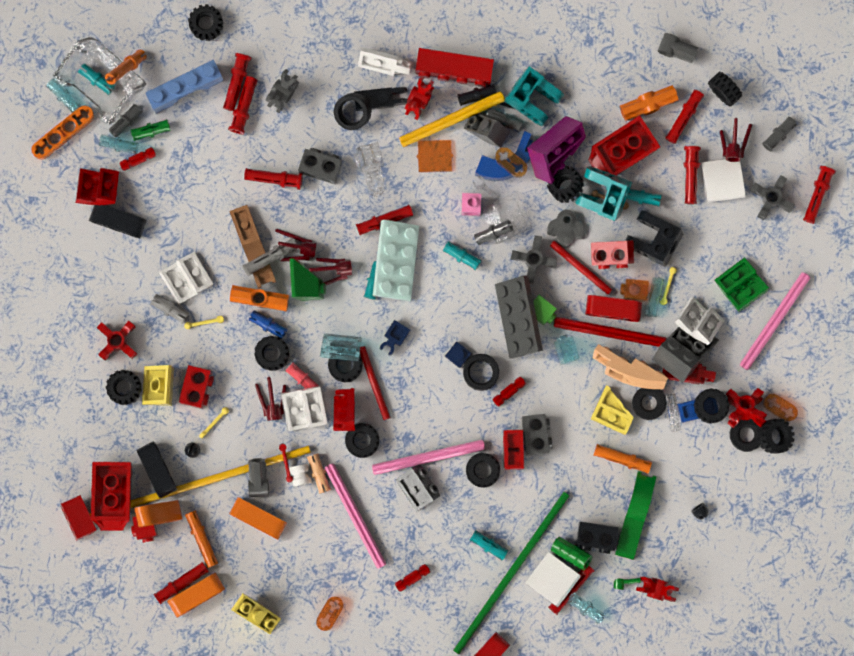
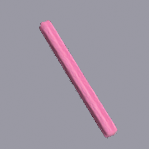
M803 272L800 274L741 361L740 366L745 370L750 369L810 280L809 275Z
M478 440L373 464L372 470L374 475L482 451L485 449L483 440Z
M333 463L327 465L325 470L377 568L385 566L386 562L336 466Z

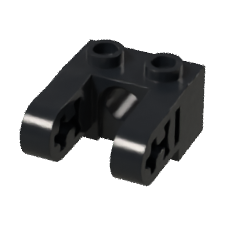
M641 210L637 220L658 231L651 245L630 235H627L625 241L633 240L635 252L666 267L684 235L681 228Z

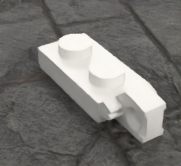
M365 47L361 48L358 67L392 76L400 73L409 75L412 66L411 62L405 61L399 56Z

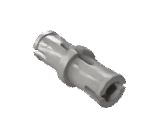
M158 294L153 297L160 303L152 300L150 305L163 311L164 315H170L182 324L185 323L186 319L180 315L188 318V312L178 308L174 302L170 303Z

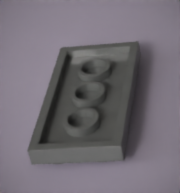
M528 275L495 284L509 359L543 351Z

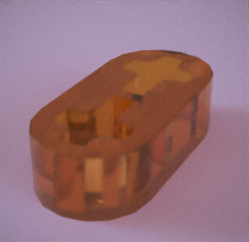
M503 147L497 150L495 159L502 168L516 178L525 176L527 173L525 161L508 148ZM508 153L507 158L510 160V163L505 159L501 161L499 154ZM512 163H514L517 166L521 164L523 166V172L519 171L518 173H516L515 167L512 165Z
M769 394L763 400L764 408L778 418L788 422L796 419L798 415L797 408L776 394ZM775 398V403L778 404L780 407H769V402L767 400ZM784 408L785 410H788L789 408H791V413L793 414V417L789 416L788 418H786V413L781 409Z
M331 597L327 600L316 620V625L320 630L327 631L333 627L344 607L341 598ZM338 600L340 609H335L333 613H330L329 611L332 608L330 602ZM327 614L331 615L328 620L330 626L322 627L320 619H325Z

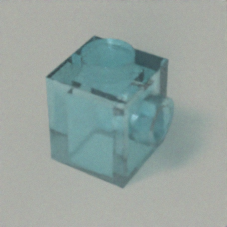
M563 335L557 337V341L553 345L560 366L579 360L573 336Z

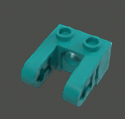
M529 66L505 98V102L537 125L544 126L548 116L529 102V96L536 90L552 102L558 104L564 94L544 79V76Z
M587 166L584 177L606 186L607 193L605 199L601 200L579 192L580 196L576 197L575 203L596 212L600 216L616 221L621 216L632 182L598 168Z

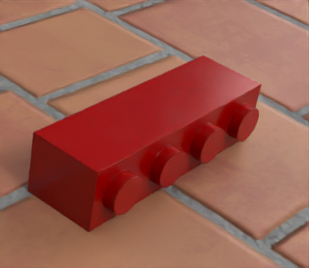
M419 48L415 74H419V77L422 75L424 78H430V76L438 77L437 79L440 81L452 79L456 80L459 84L471 82L475 83V86L486 87V85L491 83L494 59Z

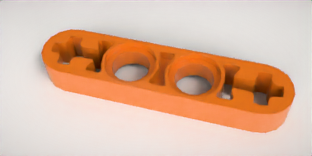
M86 105L76 109L33 144L32 154L37 159H46L94 119L92 109ZM82 111H89V117L87 119L85 117L80 119L79 121L82 124L79 125L78 122L74 119V117L76 116L79 119L80 117H82ZM68 122H74L76 126L71 132L65 129V125ZM53 134L61 136L60 141L56 144L50 141ZM45 140H47L48 144L52 146L51 149H49L48 146L44 148V154H36L38 152L37 148L39 146L41 148L46 146V143H44Z

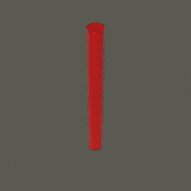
M555 240L551 243L550 247L609 295L613 290Z
M359 347L358 350L383 420L390 419L391 417L366 347Z

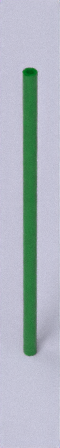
M565 492L561 494L453 649L458 655L570 495Z

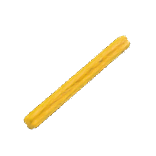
M499 91L399 137L400 143L403 147H406L505 101L503 93Z

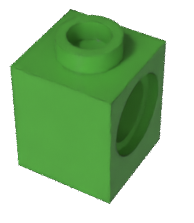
M538 295L533 301L537 321L542 325H545L547 322L551 324L557 316L555 314L557 308Z

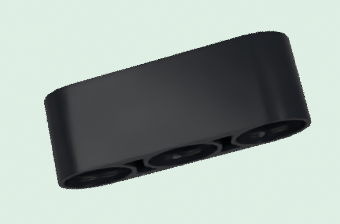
M94 205L88 220L94 224L139 239L147 220L106 205Z
M153 441L137 449L138 456L158 497L162 498L176 491L177 487L155 442Z

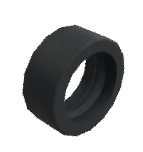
M354 92L338 99L333 113L335 120L342 128L357 130L368 123L371 118L372 109L366 97ZM347 101H356L362 107L363 116L358 122H350L344 117L342 108Z
M487 354L473 355L464 365L463 377L465 382L474 390L484 391L490 389L499 378L500 370L498 363ZM478 361L487 362L493 371L491 379L483 384L476 383L470 376L471 366Z

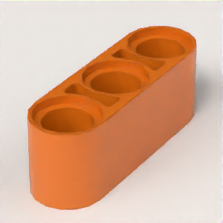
M237 497L229 512L233 517L279 540L287 522Z
M179 500L134 508L139 528L183 519Z
M215 572L167 602L176 618L221 593L225 590V587Z

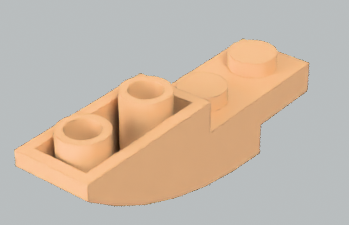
M599 344L594 349L592 358L605 365V374L613 379L640 388H665L668 378L662 372L650 368L646 362L635 358L632 363H629L626 358L617 356L608 347H603Z

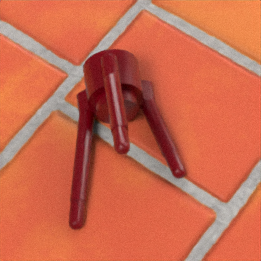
M734 118L732 143L728 144V147L726 146L724 132L720 130L723 157H726V160L729 162H739L741 158H744V151L752 129V124H749L740 148V145L737 144L738 118Z
M275 229L277 233L303 242L301 245L279 241L278 245L300 249V254H303V256L283 258L280 260L281 262L290 261L289 259L309 261L310 257L315 258L317 243L286 231Z
M316 258V261L336 264L335 266L309 268L310 272L336 270V274L340 276L323 282L326 286L340 280H346L348 275H352L351 260L345 261V258Z
M267 377L270 405L266 407L258 384H255V388L263 408L264 417L267 416V421L282 419V414H284L282 400L279 408V404L274 403L271 377ZM283 385L282 393L286 392V385Z

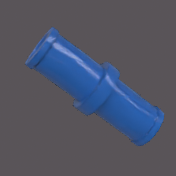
M256 310L249 317V321L262 327L263 331H268L280 339H283L286 334L285 332L288 330L274 322L273 318H267Z

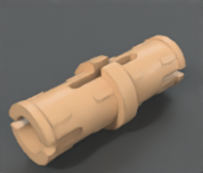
M314 454L313 457L308 456L307 459L312 470L311 476L315 478L319 494L324 493L322 484L326 492L331 490L325 476L326 470H323L319 454Z

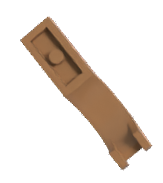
M244 205L229 211L248 262L265 254L248 206ZM270 264L253 273L258 289L262 288L261 285L271 281L272 283L276 282Z

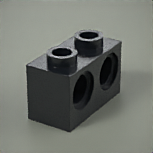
M579 522L576 545L580 546L582 550L591 551V548H598L599 553L610 554V551H615L618 527ZM589 531L592 534L590 542L583 541V532ZM604 534H608L611 537L609 545H604L601 542V537Z

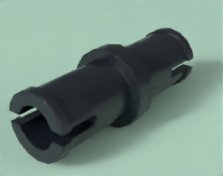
M493 84L480 89L477 87L473 88V91L457 94L460 106L480 101L497 92Z

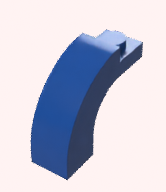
M524 131L517 151L506 160H494L482 155L475 176L489 181H503L519 174L530 161L529 153L525 151L533 143V140L530 139L531 133Z

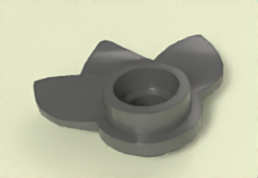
M566 209L558 214L557 219L552 220L548 224L547 235H557L559 244L565 248L571 244L574 237L584 239L585 228L580 221L576 220L574 212ZM565 216L570 217V221L568 223H565L563 221V218Z

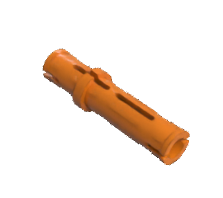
M139 49L133 55L127 56L120 65L105 75V80L111 77L106 82L113 85L129 71L138 68L139 64L147 58V55L141 57L145 51Z
M597 444L593 455L627 466L628 469H637L649 474L652 465L651 461L640 459L634 454H625Z
M194 510L185 514L191 528L190 533L194 535L207 568L219 564L204 531L205 526H202L197 511Z

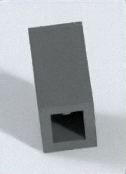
M480 114L471 116L464 127L465 130L478 138L500 148L510 133L497 120Z

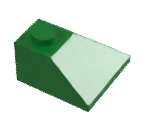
M289 259L292 297L300 301L324 299L326 285L323 283V280L313 271L310 272L304 263L295 259Z

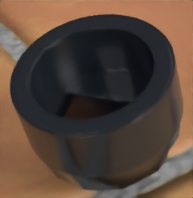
M194 442L188 443L184 449L185 454L190 458H196L200 454L199 445ZM192 445H194L195 447L193 449L192 455H190V449Z
M704 503L697 505L691 511L700 520L708 516V508Z

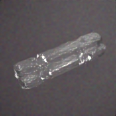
M668 394L666 395V401L668 403L669 421H671L670 429L672 432L680 431L681 423L679 422L680 417L678 405L676 404V395Z

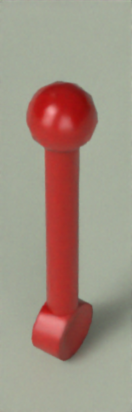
M282 443L279 445V450L282 451L287 474L286 481L291 483L293 476L290 474L285 451L287 446Z

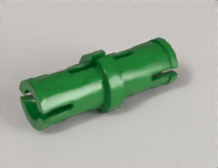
M166 119L153 124L150 122L146 126L131 129L133 140L136 141L146 137L153 138L155 135L171 131Z

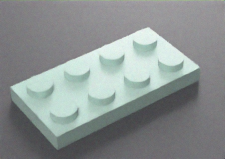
M381 220L373 296L411 301L419 233L418 225Z

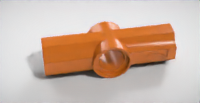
M671 85L656 92L650 91L642 94L638 99L622 104L619 107L624 120L629 121L639 115H649L657 112L660 108L677 102L679 99L675 88Z
M232 285L230 302L287 311L289 295ZM258 293H262L265 296L262 303H256L254 300Z

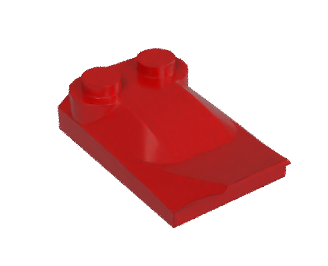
M639 115L594 144L588 161L592 167L617 176L647 156L652 155L661 147Z
M92 462L91 520L99 527L100 531H123L126 524L130 521L132 462Z

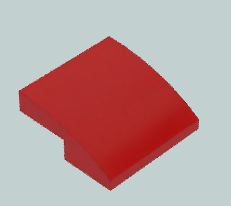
M100 167V171L97 172L80 168L75 203L86 205L115 204L119 171Z

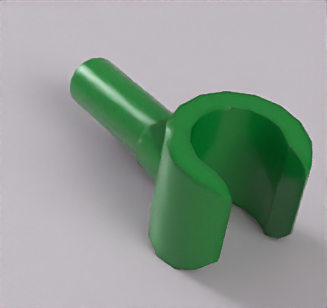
M618 578L614 580L613 588L624 590V584L640 583L641 579Z

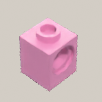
M462 193L461 215H481V194Z

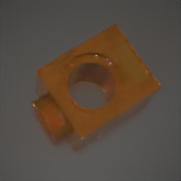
M626 279L624 283H621L620 295H623V299L646 302L649 281ZM629 287H638L639 294L632 295L629 292Z

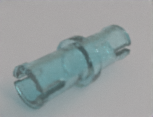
M55 78L46 84V87L57 97V100L62 102L71 113L81 106L69 94L70 91L68 89L65 90Z
M101 134L99 139L101 141L99 146L115 149L116 152L124 151L137 154L139 149L137 147L139 146L138 142L123 140V137L114 138Z
M652 278L650 293L647 294V307L644 313L647 316L657 317L659 302L662 301V288L665 282L662 278Z
M577 593L570 595L568 603L580 610V614L583 616L587 615L597 624L603 621L605 614L595 608L592 602L585 601Z

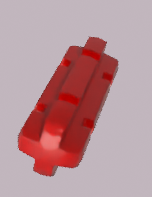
M150 147L145 152L142 151L129 157L128 160L120 161L119 164L122 170L126 171L131 166L134 167L147 161L146 159L155 157L156 153Z
M522 377L514 380V383L508 385L500 392V395H496L493 398L495 405L501 406L505 400L507 401L518 392L519 388H523L526 385L525 380Z
M426 564L419 567V570H414L405 576L403 580L397 581L395 583L396 588L399 592L406 589V586H411L420 580L423 575L429 574L430 569Z

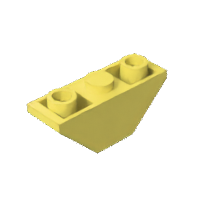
M242 593L231 609L268 634H271L281 620L280 617L245 593Z

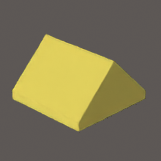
M144 366L142 405L172 406L173 366Z

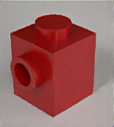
M136 516L132 517L134 525L131 526L133 537H136L137 540H142L143 543L154 541V537L158 536L156 525L139 528Z

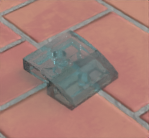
M324 333L320 357L359 361L362 337Z

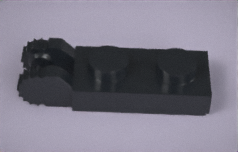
M407 87L354 91L368 99L372 110L405 105L408 100L407 98L393 100L392 95L406 93ZM355 101L356 111H363L360 104Z

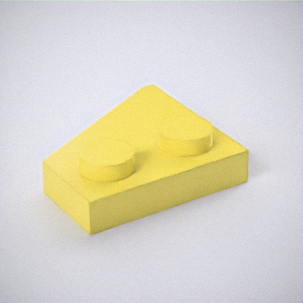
M606 385L591 416V420L626 435L634 417L623 406L610 387Z

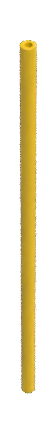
M309 445L286 452L287 460L311 453ZM282 454L265 459L266 466L284 461ZM243 465L176 486V491L162 498H159L157 493L133 499L131 500V508L249 472V465Z

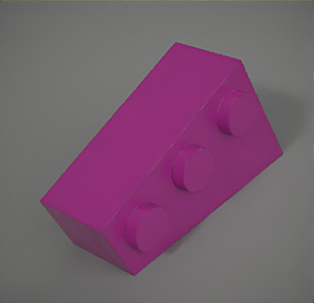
M565 116L527 147L536 178L550 184L554 182L555 179L553 177L557 171L565 167L564 162L568 156H573L586 138L582 122Z

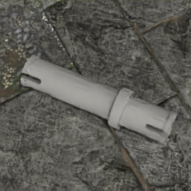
M293 238L286 241L287 243L297 244ZM275 245L272 250L244 264L243 269L250 276L278 259L282 260L285 255L297 249Z

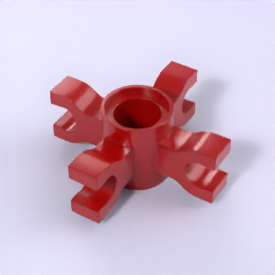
M422 75L417 82L418 87H413L404 108L406 109V115L414 111V114H416L414 119L416 120L419 119L422 113L421 108L425 110L434 89V81L431 80L426 85L423 82L424 76Z
M128 320L119 332H112L101 322L97 329L107 337L108 344L98 355L106 361L114 350H122L133 359L137 353L127 345L126 337L136 326ZM121 336L122 342L117 346L113 345V338Z
M757 388L751 396L744 395L740 397L734 390L730 389L726 393L728 402L737 409L729 415L728 425L734 428L740 420L752 419L758 426L762 427L766 423L765 418L767 414L756 409L755 406L763 400L761 396L764 394V391Z
M640 577L644 585L643 587H637L636 591L647 593L646 596L660 601H676V598H673L671 594L673 591H679L678 587L668 586L669 582L657 578Z

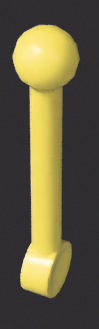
M675 267L669 269L670 276L663 298L660 299L661 305H666L668 302L667 295L673 276L677 272Z
M218 316L215 319L200 322H186L184 327L190 329L194 326L209 323H223L224 318Z
M223 407L222 412L199 437L202 439L224 414L229 413V409Z

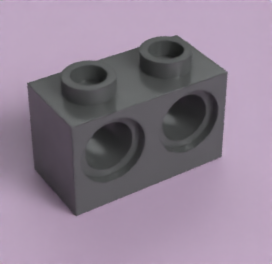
M316 148L305 149L298 172L335 185L342 160L335 154L328 153V156L321 154V151ZM309 158H315L317 160V163L314 166H308L306 164ZM327 164L335 165V169L332 172H327L324 169Z
M545 414L522 416L526 456L549 453V449L553 448L552 438L548 437L547 430L550 429L549 418H546ZM539 420L542 424L541 429H532L531 422ZM541 439L544 442V447L536 449L533 446V441Z

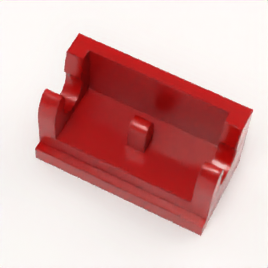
M355 388L338 389L335 391L336 396H334L333 431H355Z
M81 495L61 503L60 507L76 541L96 531V527L91 520Z

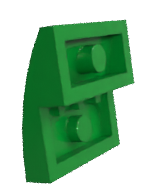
M745 257L714 280L738 313L769 291V287L758 276L757 271Z

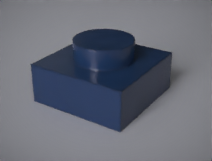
M456 341L445 355V358L460 369L472 353Z

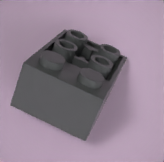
M678 327L660 345L652 360L683 383L717 344L719 339L714 337L711 343L707 345Z

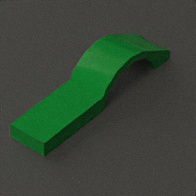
M640 471L637 472L631 501L615 551V555L634 560L657 477L653 475L651 478L641 475L642 472Z

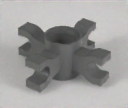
M287 69L282 72L281 80L278 79L266 98V101L269 102L267 106L271 107L275 104V107L278 108L276 110L278 113L283 110L284 103H288L299 84L297 81L298 76L294 75L290 79V76L287 75L289 72Z
M780 175L774 187L768 190L756 182L752 185L750 192L762 197L764 204L757 216L758 218L764 220L770 209L775 206L782 208L788 213L792 211L795 204L783 199L781 193L787 178ZM768 194L776 195L777 201H769Z
M535 235L532 250L528 253L512 250L510 260L522 261L527 265L529 283L534 282L536 269L541 265L556 268L557 259L543 257L540 252L542 236ZM537 255L539 262L536 264L530 263L529 256Z

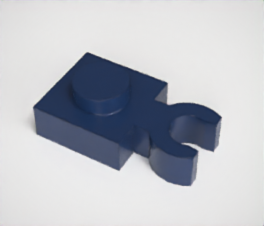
M394 320L384 335L388 341L380 345V350L382 351L385 346H389L391 350L388 355L391 356L394 353V345L401 346L411 330Z

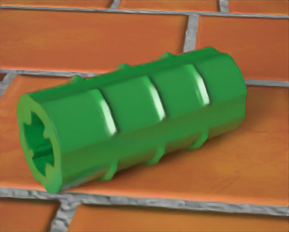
M560 536L555 539L551 547V552L583 571L592 561V555Z

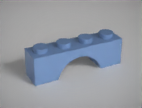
M213 59L145 94L155 114L173 106L184 96L198 90L208 89L224 80Z

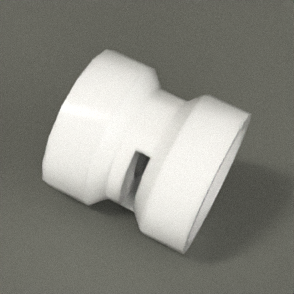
M308 464L289 468L290 474L294 475L293 487L312 483L311 477L306 473L309 470Z

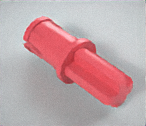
M294 362L286 369V372L298 382V385L301 384L304 388L319 386L308 376L309 373L303 372Z

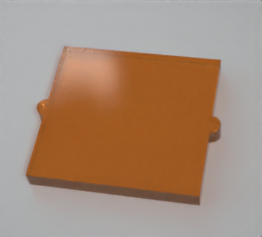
M451 140L418 141V155L416 158L418 159L419 172H452L453 154H451Z

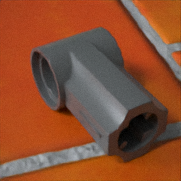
M664 33L658 48V52L664 56L676 57L691 64L698 50V47L680 41V38L669 33Z
M253 458L248 461L250 478L248 480L249 497L269 496V482L266 479L265 459Z

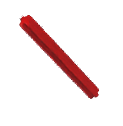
M555 317L553 324L556 328L660 347L667 339L666 337L561 317Z

